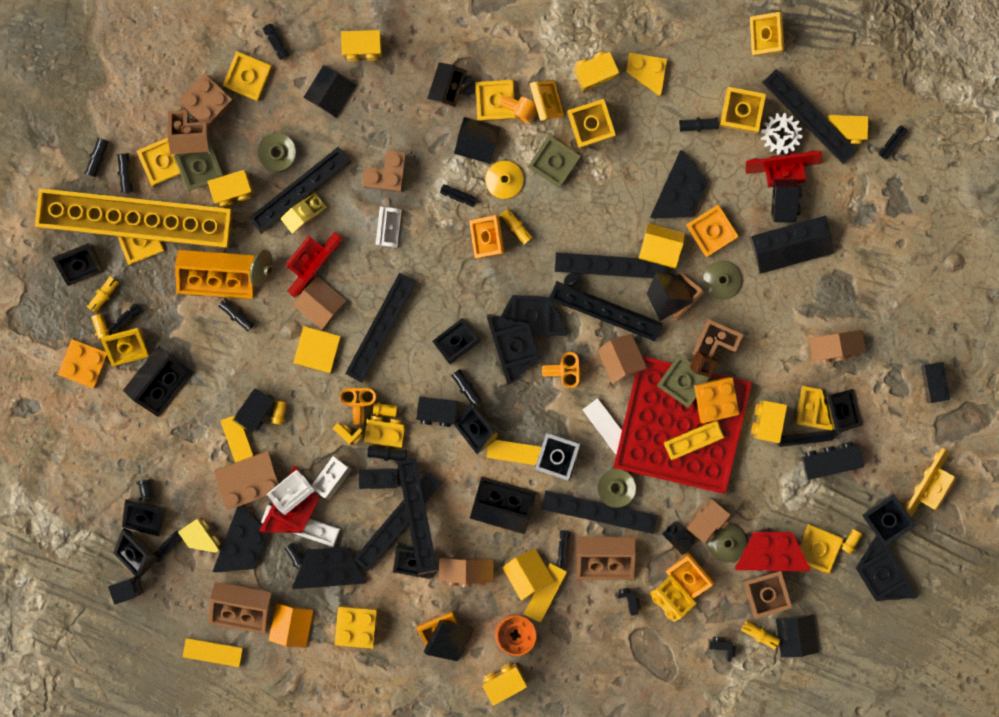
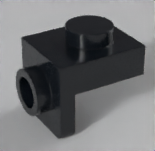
M676 521L669 525L662 533L681 555L685 554L696 543Z
M630 588L619 589V593H615L616 599L627 597L630 615H638L641 605L640 599L635 598L634 590L630 591Z
M714 636L713 640L708 639L709 649L727 650L726 660L727 662H732V657H735L736 646H733L732 641H726L724 637Z

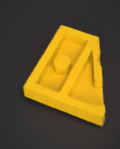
M629 53L626 73L649 88L657 96H661L667 59Z
M801 387L795 424L827 430L833 429L828 417V409L824 402L822 389Z

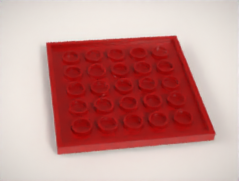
M642 356L648 369L634 376L613 468L726 494L752 382L733 378L739 415L717 420L724 435L723 439L671 460L663 442L710 422H700L696 398L690 407L687 408L657 387V384L672 363ZM713 373L707 382L728 376Z

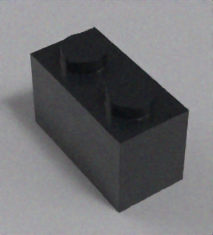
M439 62L427 99L439 104L456 107L467 70L455 65Z
M773 179L771 205L773 222H797V215H800L801 212L798 199L802 197V187L798 185L796 179Z
M944 362L921 365L927 403L950 400Z
M254 388L232 421L250 434L253 431L257 432L263 424L261 420L264 415L268 416L273 410L274 406L272 404L274 401Z
M419 396L416 420H420V424L432 425L433 421L440 422L439 426L451 427V424H455L457 401Z
M398 468L359 469V489L399 487Z
M135 576L108 586L114 605L138 597L142 594L141 590H143L140 579L137 580Z

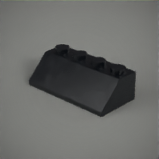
M826 215L749 237L759 274L834 253Z

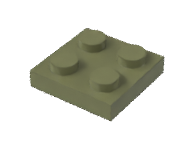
M549 135L528 165V168L560 188L581 156Z
M210 142L209 152L184 153L173 156L187 192L208 185L207 181L223 176Z
M678 354L657 384V387L689 408L696 398L694 385L707 382L710 377L695 374L690 369L691 362Z

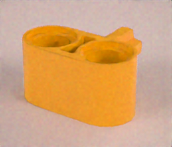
M503 95L500 99V106L514 111L513 115L517 119L527 124H532L537 113L535 102L525 97H521L518 101L506 95Z
M567 352L562 356L560 365H543L542 376H561L565 387L575 388L579 383L578 356L573 352ZM567 355L574 356L575 364L573 366L565 364L564 360ZM568 374H573L576 377L575 384H566L565 377Z
M371 388L344 389L340 393V401L344 405L353 407V425H364V406L375 403L377 399L376 392ZM350 391L353 393L354 399L352 402L344 400L345 392ZM370 391L373 394L371 402L363 400L364 392Z

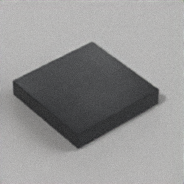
M440 620L424 649V653L429 656L458 661L474 632L473 627Z

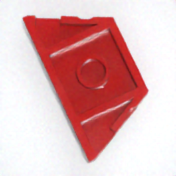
M293 466L289 475L292 474L295 470L298 471V468L296 466ZM314 491L286 515L281 513L273 504L259 531L261 533H302L320 500L319 496Z
M753 531L747 546H745L735 566V570L810 571V567L793 532Z

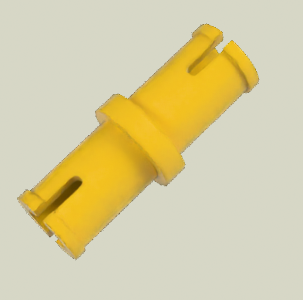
M509 208L500 214V217L510 227V232H514L523 245L533 239L524 228L523 222L519 221Z
M109 276L101 289H97V294L86 307L91 310L96 304L92 311L97 314L105 301L110 299L109 296L119 285V282L115 280L112 283L114 279Z
M748 620L745 621V625L741 628L742 632L755 638L756 642H762L773 650L777 648L775 645L779 644V638L767 633L766 629H760Z

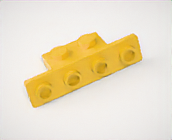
M942 448L941 451L939 450L935 454L932 466L926 469L923 481L915 487L914 496L905 504L904 508L911 518L921 502L937 511L956 481V477L941 469L950 454L947 449Z

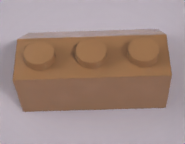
M269 451L214 470L219 491L227 510L268 496L267 493L281 483Z
M577 537L576 579L634 580L635 537Z
M215 582L210 598L208 624L265 634L272 592Z

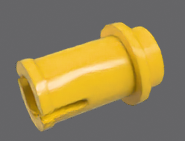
M103 313L91 317L96 330L95 336H98V339L109 336L110 329H107Z
M275 400L273 415L270 417L272 419L271 423L282 425L285 422L283 419L287 405L286 402Z
M378 401V403H374L373 414L376 417L382 415L395 418L397 405L380 404Z
M852 529L846 542L842 543V550L849 554L855 552V547L863 534Z

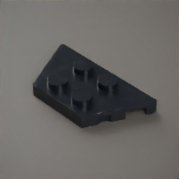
M682 150L679 151L650 216L651 219L692 217L708 181Z
M512 295L501 315L503 317L529 321L533 335L567 336L553 301L549 300V297Z
M488 314L487 320L507 384L510 385L515 378L523 374L530 365H533L540 359L530 323L526 320Z
M244 505L238 506L212 571L214 573L255 569L269 533H261L259 531L262 525Z
M876 535L855 567L875 601L917 598L916 592L887 545L884 546Z
M346 546L307 549L302 564L298 569L296 579L292 584V589L365 584L366 580Z

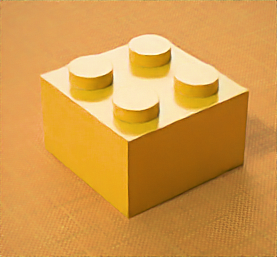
M380 30L341 31L342 56L348 62H359V59L363 58L373 62L378 61V58H382V35Z
M601 51L594 55V59L588 61L585 58L576 63L573 72L582 92L618 77L619 71L610 52L605 53V51Z
M727 87L719 127L757 134L760 128L766 94Z
M604 99L567 111L578 149L615 138L616 134Z
M245 170L207 181L214 204L220 205L222 208L233 205L232 201L235 200L240 202L250 200L251 195L255 194L249 174Z
M760 400V404H756L755 407L757 421L756 423L753 422L751 434H754L753 438L780 443L787 405Z
M339 605L335 645L373 649L377 608Z
M509 662L503 665L498 673L495 674L493 671L485 675L482 686L494 706L527 688V682L518 665Z

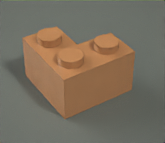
M187 110L168 111L170 154L209 152L207 122L189 123Z
M386 150L384 169L365 167L363 188L402 192L406 153Z
M706 319L691 355L695 356L696 352L699 351L713 357L717 346L736 352L743 334Z
M862 330L809 338L812 361L820 360L821 364L832 362V358H835L836 361L858 358L859 353L866 352Z
M709 498L686 525V528L703 543L706 540L710 542L716 535L714 531L720 527L724 528L729 523L730 519L728 517L730 514Z
M439 558V581L447 582V585L457 586L458 583H460V587H472V583H474V586H485V582H493L494 559Z

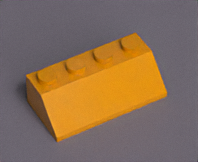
M178 250L175 263L176 294L253 299L254 286L250 282V268L255 255Z

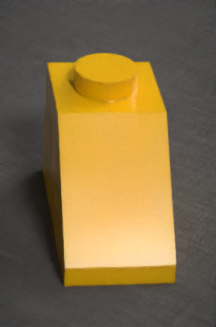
M829 115L827 117L829 123L847 141H851V144H862V141L868 139V116Z

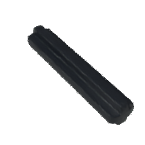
M832 430L781 436L780 443H777V445L784 447L833 441L834 433Z

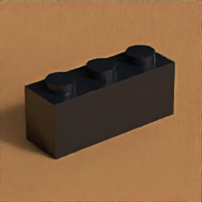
M853 441L843 443L842 447L835 449V446L823 448L824 452L816 453V450L805 452V456L801 457L806 480L864 467L859 444H854Z

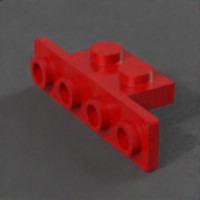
M812 150L800 154L791 153L785 156H771L763 159L753 158L745 162V172L750 174L765 171L768 188L773 187V179H796L798 184L806 183L804 166L821 164L822 151Z
M333 232L323 246L308 235L285 264L288 269L298 276L287 290L291 296L295 298L303 292L307 282L316 276L319 267L324 265L328 261L331 252L339 247L342 237L336 232Z

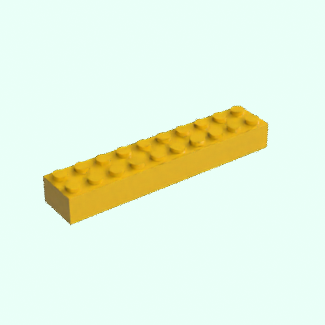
M39 188L35 227L229 249L233 210Z

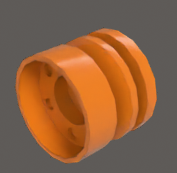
M508 615L498 622L495 629V641L498 647L505 653L512 656H521L528 653L534 647L536 630L527 618L520 615ZM514 629H517V633H519L520 636L516 637L515 640H513V637L510 636V632H514Z

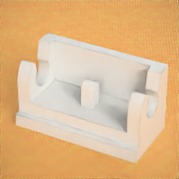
M380 206L376 246L398 247L402 210Z
M333 456L311 487L322 497L330 500L353 469Z
M295 470L268 492L267 495L276 508L286 515L313 493L314 489L299 471Z

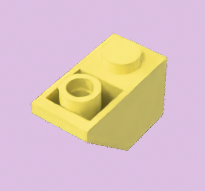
M313 193L293 206L281 220L293 234L327 207L318 195Z
M197 518L178 532L189 548L217 552L221 549L219 547L221 545L220 541L215 535L212 536L208 531L210 527L204 519Z

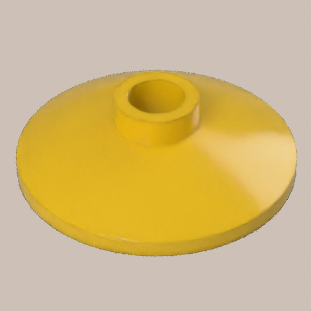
M496 162L487 171L486 186L490 193L497 198H512L523 187V173L513 162ZM507 176L508 182L503 183L501 177Z

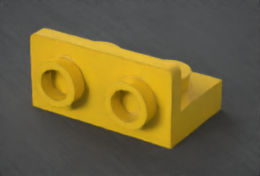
M371 416V419H367L364 442L402 448L405 425L401 424V420L390 419V422H384L382 417Z
M337 423L332 428L349 445L352 442L356 445L363 437L361 434L363 430L361 428L352 436L350 434L352 430L344 423L342 425Z
M672 575L668 576L656 589L649 593L654 603L660 605L665 611V615L674 622L681 619L696 605L695 601Z

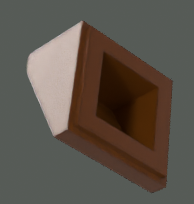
M697 351L690 369L695 374L711 378L719 360Z

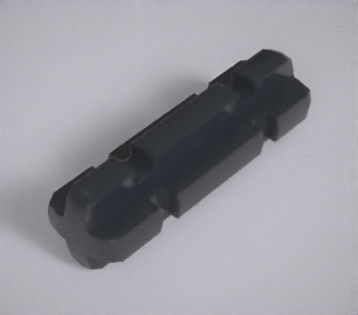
M272 24L264 26L262 30L265 35H268L267 39L274 51H277L276 55L279 60L287 58L289 53L286 48H283L284 44L277 32H274V26Z
M900 125L896 129V133L884 145L885 148H882L878 153L884 160L889 158L890 152L895 150L902 137L907 134L908 130Z
M445 184L441 187L440 193L442 195L450 196L449 198L463 204L465 202L470 207L475 206L476 197L468 196L467 193L455 188L451 189L450 186Z
M133 304L129 311L127 310L116 320V323L109 327L110 331L113 334L119 333L121 328H125L135 318V315L138 316L142 312L140 306Z
M561 530L557 567L567 568L568 560L566 559L569 553L570 542H568V539H570V531Z
M175 531L171 538L169 537L160 546L159 551L155 552L159 557L156 561L157 563L161 562L164 559V555L166 556L177 545L176 543L183 539L178 533L179 531Z

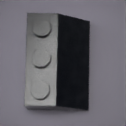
M158 345L123 391L134 402L159 417L194 372Z
M481 476L470 519L525 534L536 492Z

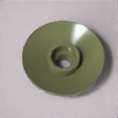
M272 133L261 140L257 153L259 161L265 168L271 171H282L290 167L294 162L296 148L288 136L282 133ZM276 149L281 151L279 156L274 155Z
M263 249L258 252L252 262L250 282L255 287L262 286L273 272L272 254L269 250Z
M718 261L706 269L703 276V285L712 297L728 299L738 292L741 286V274L732 263ZM721 276H724L726 278V282L724 284L720 283L719 278Z
M613 469L601 476L597 490L600 499L606 505L619 508L632 501L636 492V485L629 473L624 470ZM615 484L620 486V490L617 492L613 491Z
M727 524L724 528L716 529L714 531L716 535L708 542L711 554L722 562L738 560L747 545L746 537L742 530L731 524ZM726 540L731 541L730 547H725L724 543Z

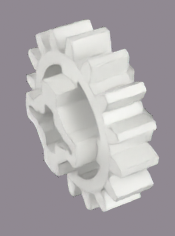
M778 113L775 114V119L770 116L768 118L770 123L764 122L763 125L766 129H761L760 131L765 134L761 138V140H766L767 142L764 147L770 146L769 152L775 149L777 155L781 151L785 155L788 154V149L793 152L795 150L793 145L799 146L800 143L797 139L802 138V135L798 134L802 128H797L796 126L799 121L793 122V116L786 118V113L782 117ZM779 122L776 129L770 128L774 123ZM787 123L793 128V131L789 130ZM781 129L783 130V133L787 135L784 136L782 139L780 138V135L776 133L779 132ZM769 137H773L776 144H773ZM787 139H792V142L789 145L783 147L784 142Z

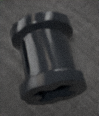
M153 479L136 481V484L139 485V501L156 498L152 488Z

